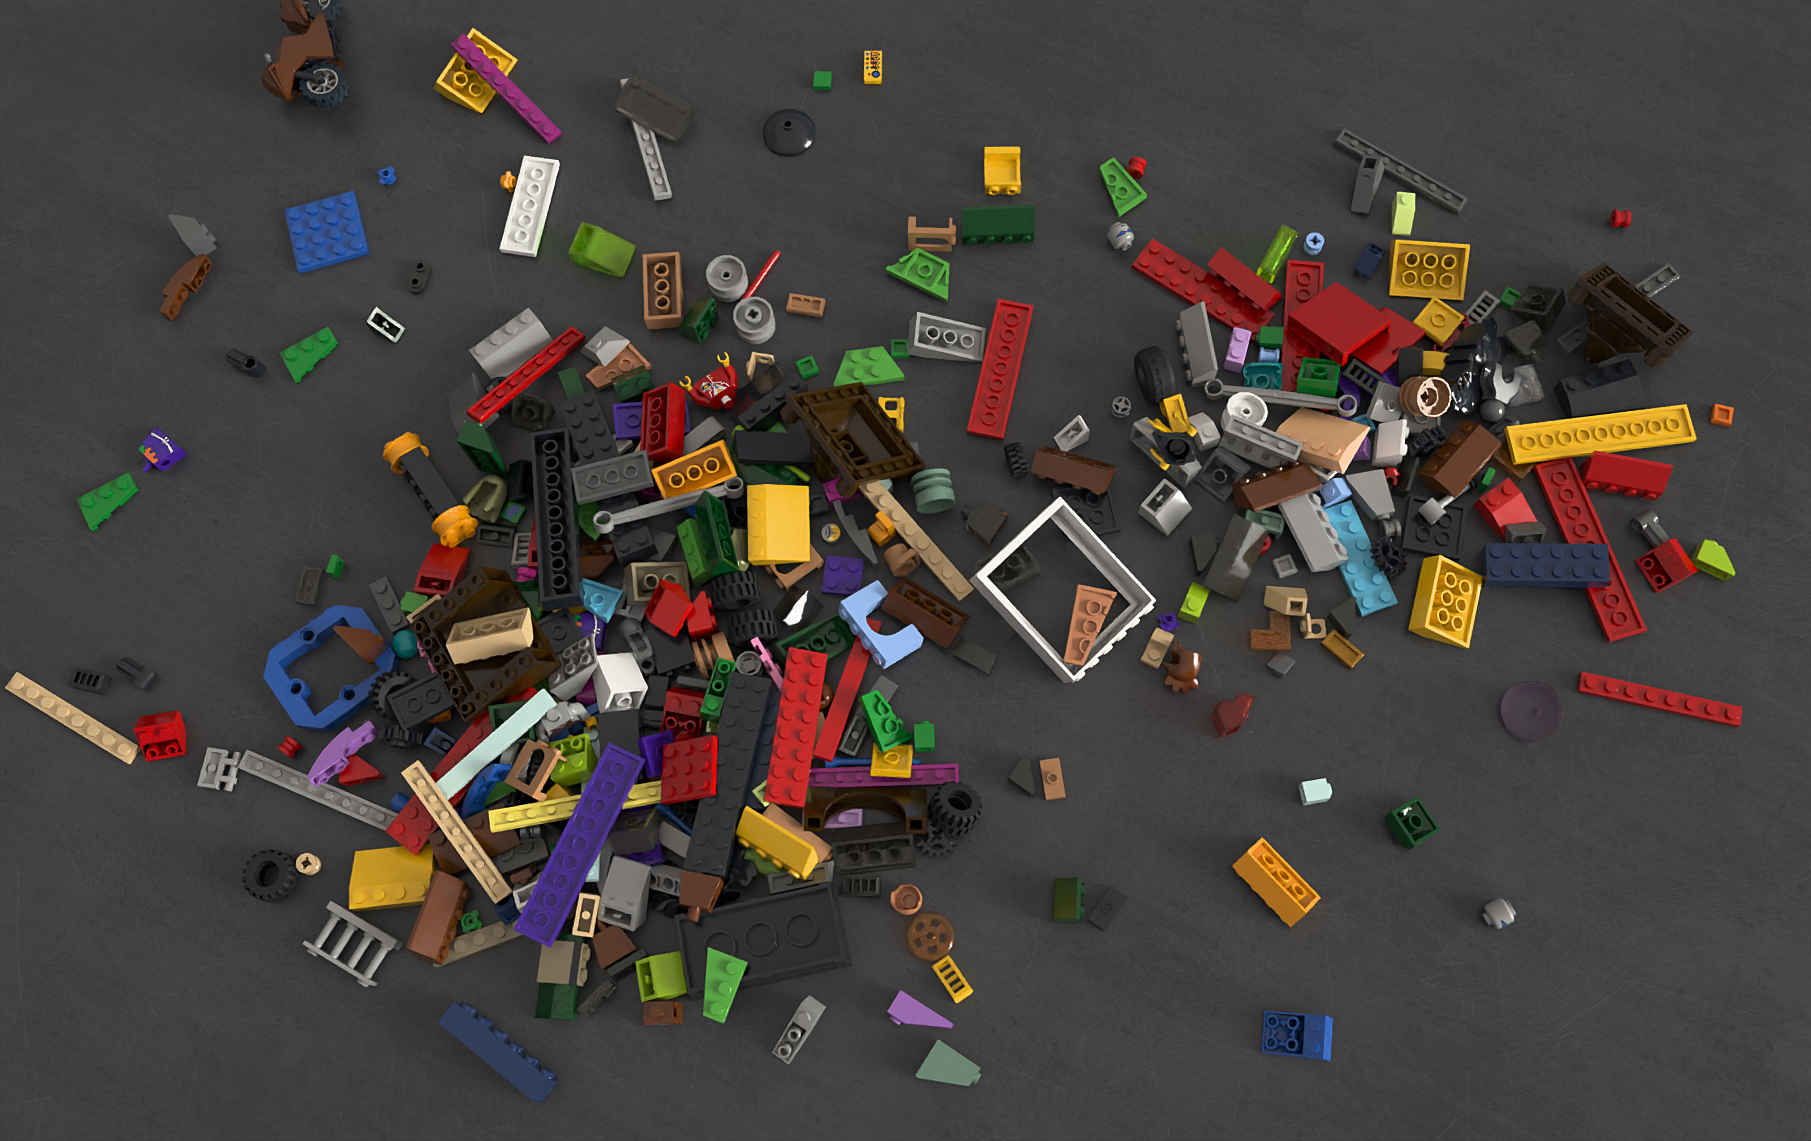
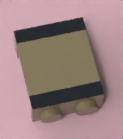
M535 941L529 981L540 984L555 983L583 987L587 979L586 961L590 957L589 945L582 942L555 941L552 948Z

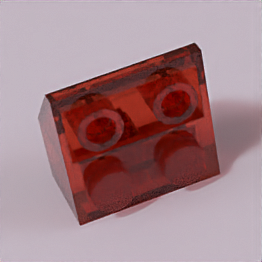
M1244 693L1237 696L1235 701L1229 702L1225 700L1217 704L1218 707L1214 709L1211 719L1220 738L1240 730L1254 701V694L1247 696Z

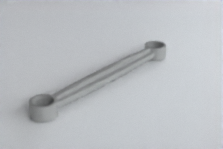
M1210 379L1205 384L1206 396L1211 400H1218L1222 396L1232 397L1240 392H1249L1257 395L1267 403L1338 410L1345 417L1352 416L1357 410V401L1352 395H1343L1339 399L1279 390L1223 385L1219 379ZM1211 385H1219L1221 391L1217 394H1210L1208 388ZM1344 401H1351L1354 407L1346 411L1341 409L1340 404Z
M733 477L725 480L724 485L663 499L615 514L600 511L593 517L594 528L599 533H608L616 524L694 505L703 491H708L716 498L724 495L729 498H738L744 492L743 481L739 477ZM732 485L739 486V488L735 490L729 489L728 487ZM601 520L609 521L607 524L604 525L598 524V522Z

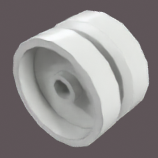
M1249 392L1234 394L1228 400L1226 408L1222 413L1220 419L1221 427L1225 430L1232 414L1262 427L1268 414L1267 406L1255 394Z

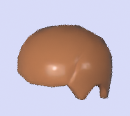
M911 884L899 885L890 894L891 905L901 915H911L922 905V894L917 887Z

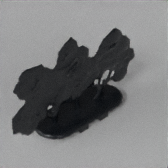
M1492 316L1482 319L1481 323H1474L1466 327L1458 339L1453 341L1451 345L1452 351L1444 359L1446 364L1441 371V379L1445 382H1453L1458 379L1457 384H1453L1450 387L1451 399L1453 401L1452 409L1457 413L1461 411L1464 415L1479 412V386L1482 368L1489 361L1503 362L1508 354L1507 340L1503 337L1497 338V323ZM1461 377H1463V378H1464V381H1465V387H1464V388H1462V385H1461V381H1462V378H1461Z
M737 836L727 873L728 881L723 884L713 908L721 907V904L740 897L741 894L738 890L727 889L731 883H736L742 887L748 886L752 877L757 875L755 862L742 858L746 848L738 842ZM665 860V862L661 863L685 870L672 860ZM649 888L648 900L652 904V909L661 911L667 906L669 901L677 904L667 907L663 912L664 916L674 918L678 914H687L688 909H683L680 906L677 895L673 897L669 893ZM665 895H668L670 899L666 900Z

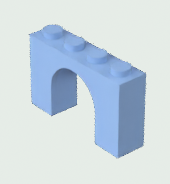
M877 580L842 600L838 613L841 619L846 620L850 625L852 633L860 638L863 647L873 655L875 663L885 669L920 648L924 638L913 624L896 634L888 636L877 634L871 630L867 624L866 616L881 607L888 594Z

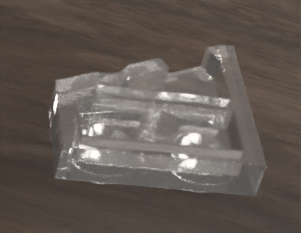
M1533 364L1515 367L1513 371L1520 375L1521 380L1518 392L1509 399L1508 408L1543 400L1545 395Z

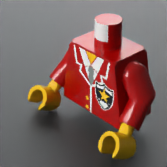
M724 352L727 357L726 360H720L719 355L717 357L720 364H723L725 368L719 367L692 385L693 388L688 376H685V380L688 382L687 385L682 384L681 381L679 382L680 387L688 390L689 396L697 405L711 407L714 410H718L723 406L725 409L733 407V399L737 396L735 390L738 388V376L732 364H729V356L726 352Z

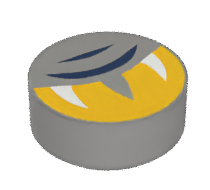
M827 524L822 529V538L826 543H836L841 537L840 529L835 524Z

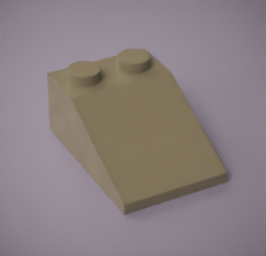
M687 562L630 563L624 568L628 606L647 605L660 579L681 585L690 599Z

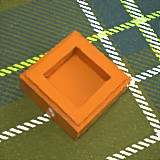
M1714 404L1711 410L1710 423L1726 427L1731 426L1734 408Z

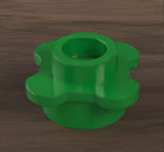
M477 910L463 914L460 919L464 933H470L474 929H481L482 922L479 920V912Z

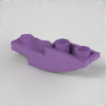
M370 721L354 732L347 727L327 745L316 759L308 774V780L315 787L326 783L334 774L343 771L350 764L346 757L356 753L364 744L373 741L379 734L378 730Z

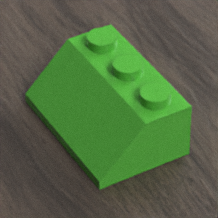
M687 519L677 526V531L694 588H698L714 576L707 569L708 560L703 552L704 543L699 535V523L696 519Z

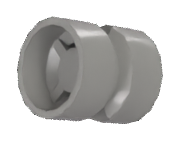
M746 651L739 655L736 661V668L739 673L758 677L763 676L764 666L758 654Z

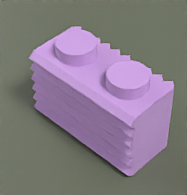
M1237 327L1233 328L1223 369L1237 373L1241 372L1251 331Z

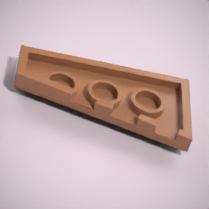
M1080 584L1077 585L1063 663L1077 666L1084 665L1117 592Z

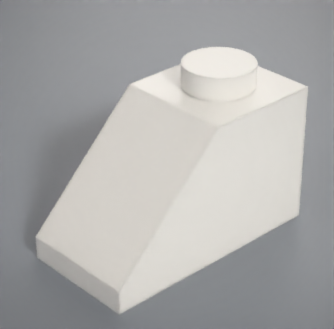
M1203 412L1188 417L1190 426L1197 430L1193 437L1200 452L1218 446L1221 437L1212 419Z

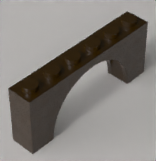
M807 786L803 813L804 831L824 832L827 823L834 816L844 811L857 808H874L896 816L903 823L906 833L926 834L927 789Z

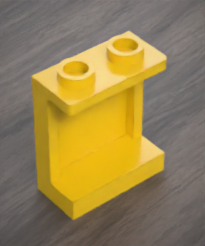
M985 147V194H1020V147Z

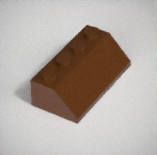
M1464 420L1418 473L1425 488L1456 498L1502 444L1480 424Z
M1044 446L1036 450L1031 473H1035L1038 478L1047 479L1049 477L1059 484H1065L1066 482L1072 484L1073 488L1083 489L1084 487L1090 489L1091 493L1101 494L1107 491L1116 470V465Z
M1296 460L1295 463L1289 461L1288 465L1274 466L1268 472H1257L1251 478H1240L1238 482L1232 484L1236 506L1256 512L1321 489L1322 485L1308 463Z
M906 577L889 590L881 607L888 615L899 619L906 626L913 624L921 635L927 636L935 641L936 644L945 648L955 640L969 618L968 614Z
M504 802L463 820L490 859L522 845L517 828L491 832L489 811L507 808ZM442 830L428 835L433 853L444 873L454 876L469 869Z
M435 870L406 949L418 960L442 965L443 961L447 958L449 944L456 935L458 920L463 916L465 901L470 897V887L465 881Z

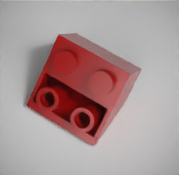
M1676 538L1664 542L1635 560L1656 593L1698 572Z
M660 579L644 613L651 623L671 636L676 637L679 630L683 627L687 614L691 612L693 604L681 585Z
M705 591L700 592L693 602L691 612L686 616L689 633L693 641H697V643L702 642L701 639L703 638L711 640V635L719 631L711 596L707 597Z
M179 710L139 717L133 730L146 762L186 755L185 724Z

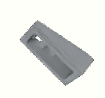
M1485 290L1465 314L1471 315L1478 321L1477 323H1481L1482 319L1487 318L1500 304V300ZM1482 301H1487L1489 304H1491V306H1487ZM1478 306H1482L1487 311H1482L1480 308H1478ZM1473 311H1477L1482 315V317L1480 318L1479 316L1474 314ZM1470 319L1468 320L1470 325L1474 324L1473 321H1471Z
M531 533L515 534L511 566L516 573L519 567L529 568L527 566L528 549L520 550V548H528L529 543H520V541L530 542Z

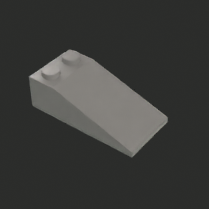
M917 312L910 320L907 354L923 358L982 363L986 328Z

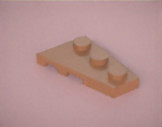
M629 343L606 367L600 364L586 374V378L599 391L613 385L611 379L642 365H645L647 370L651 369L652 366Z

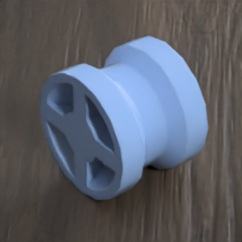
M1316 232L1310 233L1304 243V251L1308 255L1319 254L1324 244L1323 236Z

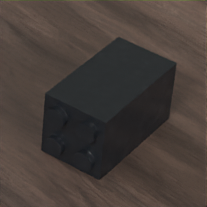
M638 709L598 713L600 759L608 743L642 758L637 739L645 737V729L643 727L644 718ZM643 766L634 785L648 783L645 766Z

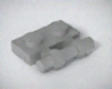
M208 747L197 786L219 790L221 782L226 783L224 791L232 792L233 786L237 783V767L242 753L234 752L233 758L230 759L228 758L229 751ZM226 765H229L228 776H223Z

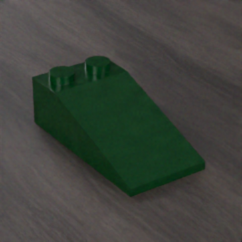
M837 611L776 643L771 655L783 672L785 671L789 647L828 654L826 662L828 664L853 647L856 635L852 633L849 625L845 620L841 619Z

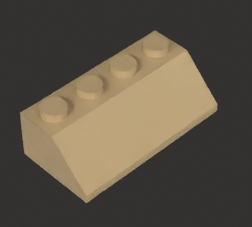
M528 607L454 623L446 643L454 664H466L477 659L484 660L491 656H503L515 651L521 652L526 647H530L533 640L530 609Z

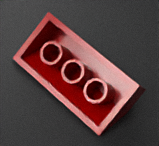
M1222 247L1207 264L1211 268L1209 270L1210 273L1217 278L1219 275L1225 279L1223 281L1224 284L1231 289L1233 286L1239 290L1237 294L1245 300L1247 297L1253 301L1251 305L1259 311L1261 309L1269 310L1283 298L1275 288Z
M672 382L643 393L640 451L646 450L649 461L671 462L683 456L686 391Z
M1594 450L1581 464L1580 477L1587 489H1601L1607 493L1617 492L1628 497L1638 496L1651 501L1657 500L1664 493L1673 465Z

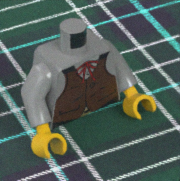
M563 701L550 709L537 722L534 731L539 740L548 744L547 749L550 750L551 741L549 739L582 721H585L587 730L592 732L591 726L595 725L598 728V722L596 717H590L589 712L582 704Z

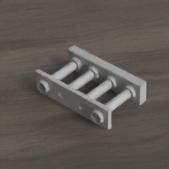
M1232 414L1218 448L1224 446L1234 455L1272 470L1274 466L1288 465L1289 461L1295 463L1303 444Z
M330 901L326 907L332 911L329 921L314 944L304 941L303 945L308 947L307 952L316 957L320 954L358 978L357 982L365 987H368V985L377 986L378 982L371 979L372 975L388 950L391 951L392 948L399 950L403 942L338 903ZM343 918L348 921V927L332 952L328 953L321 947L338 920L341 921ZM360 928L365 931L363 934L364 938L346 964L338 959V956L354 931ZM377 938L382 941L381 947L363 974L354 967L371 940L374 941Z

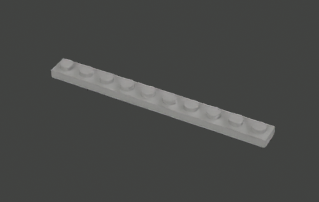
M246 750L237 767L384 831L398 815L393 811L327 783L315 787L308 780V775L249 750Z

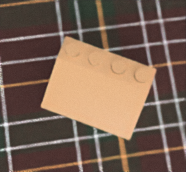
M1301 407L1279 426L1276 433L1303 444L1297 460L1344 474L1370 427Z

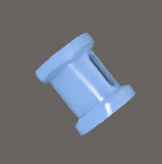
M1260 347L1258 363H1278L1280 350L1278 348L1270 350Z

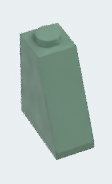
M938 1039L915 1076L923 1080L969 1087L971 1083L975 1085L982 1074L979 1073L980 1067Z

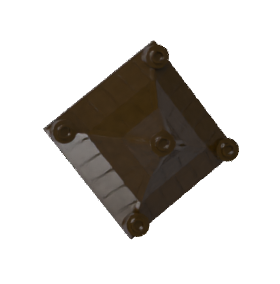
M1605 262L1580 277L1574 287L1567 293V301L1573 306H1583L1585 302L1588 305L1586 310L1589 331L1584 347V358L1592 364L1594 362L1600 363L1619 354L1647 351L1644 354V362L1652 368H1659L1694 333Z
M862 382L791 394L785 399L786 404L780 412L782 419L786 423L791 424L796 423L799 418L802 420L813 447L812 460L816 477L822 482H829L840 478L835 487L837 493L842 497H851L859 486L888 478L897 477L900 481L909 482L915 474L926 468L925 463Z

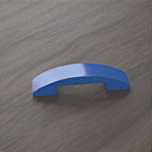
M492 764L476 777L462 806L460 814L462 820L486 810L484 806L485 801L496 783L504 782L512 769L511 764Z

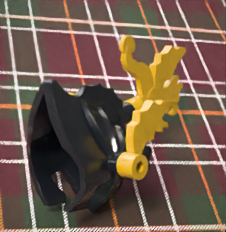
M1177 417L1175 419L1176 423L1186 430V433L1173 432L1158 418L1154 422L1150 419L1147 420L1154 427L1160 429L1152 434L1165 459L1162 458L1155 448H1152L1150 452L1161 462L1159 466L1162 469L1166 470L1170 464L1180 466L1195 461V449L1191 440L1197 432L1194 427H1188L1180 417Z

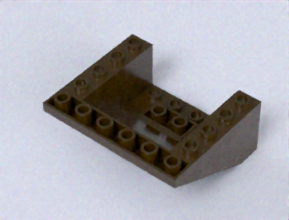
M479 566L410 624L412 631L464 722H470L489 711L488 706L509 700L549 677L562 666L531 612L533 640L530 647H526L521 652L515 651L503 656H491L484 660L477 659L466 664H454L446 647L454 623L528 608L505 570Z

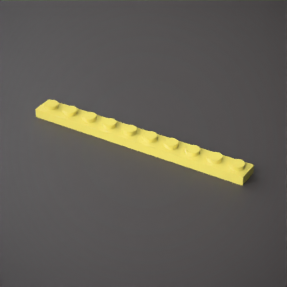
M662 780L634 785L622 809L660 803ZM582 794L544 801V803L536 802L489 811L491 832L570 819Z

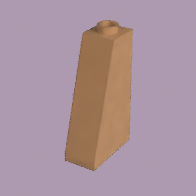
M771 803L763 816L812 845L819 860L817 864L831 861L833 857V848L811 831H804L803 825L775 804Z

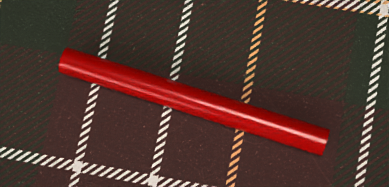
M774 250L741 300L752 297L780 256V252Z

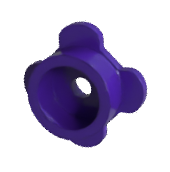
M1160 613L1157 616L1162 630L1172 631L1179 627V623L1175 619V613Z

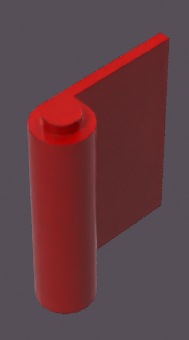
M1382 307L1379 311L1392 319L1390 333L1386 334L1384 331H1381L1348 354L1347 362H1350L1355 358L1380 375L1399 359V350L1406 346L1412 347L1426 334V331L1387 307Z

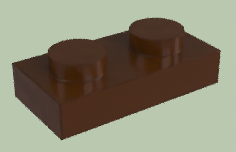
M532 863L528 867L514 871L510 879L513 884L517 882L520 885L524 884L534 877V873L538 868L536 864Z

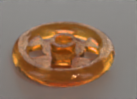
M923 912L915 916L908 924L905 933L906 944L915 957L924 961H936L946 956L951 950L954 943V930L949 920L943 915L936 912ZM932 920L940 923L938 929L930 926ZM922 922L925 927L919 933L915 928ZM929 932L934 935L931 940L926 938V934ZM940 933L946 934L945 943L939 942ZM917 938H920V941L923 944V946L919 948L916 946L914 940ZM937 946V952L928 953L927 947Z

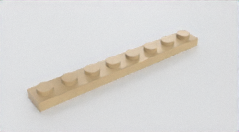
M879 481L859 486V490L878 511L882 510L893 522L896 532L911 548L919 552L920 559L958 602L973 591L974 588Z
M18 672L15 673L5 689L128 764L132 763L141 750V747Z
M416 761L401 772L493 902L497 904L512 893V888L422 763Z

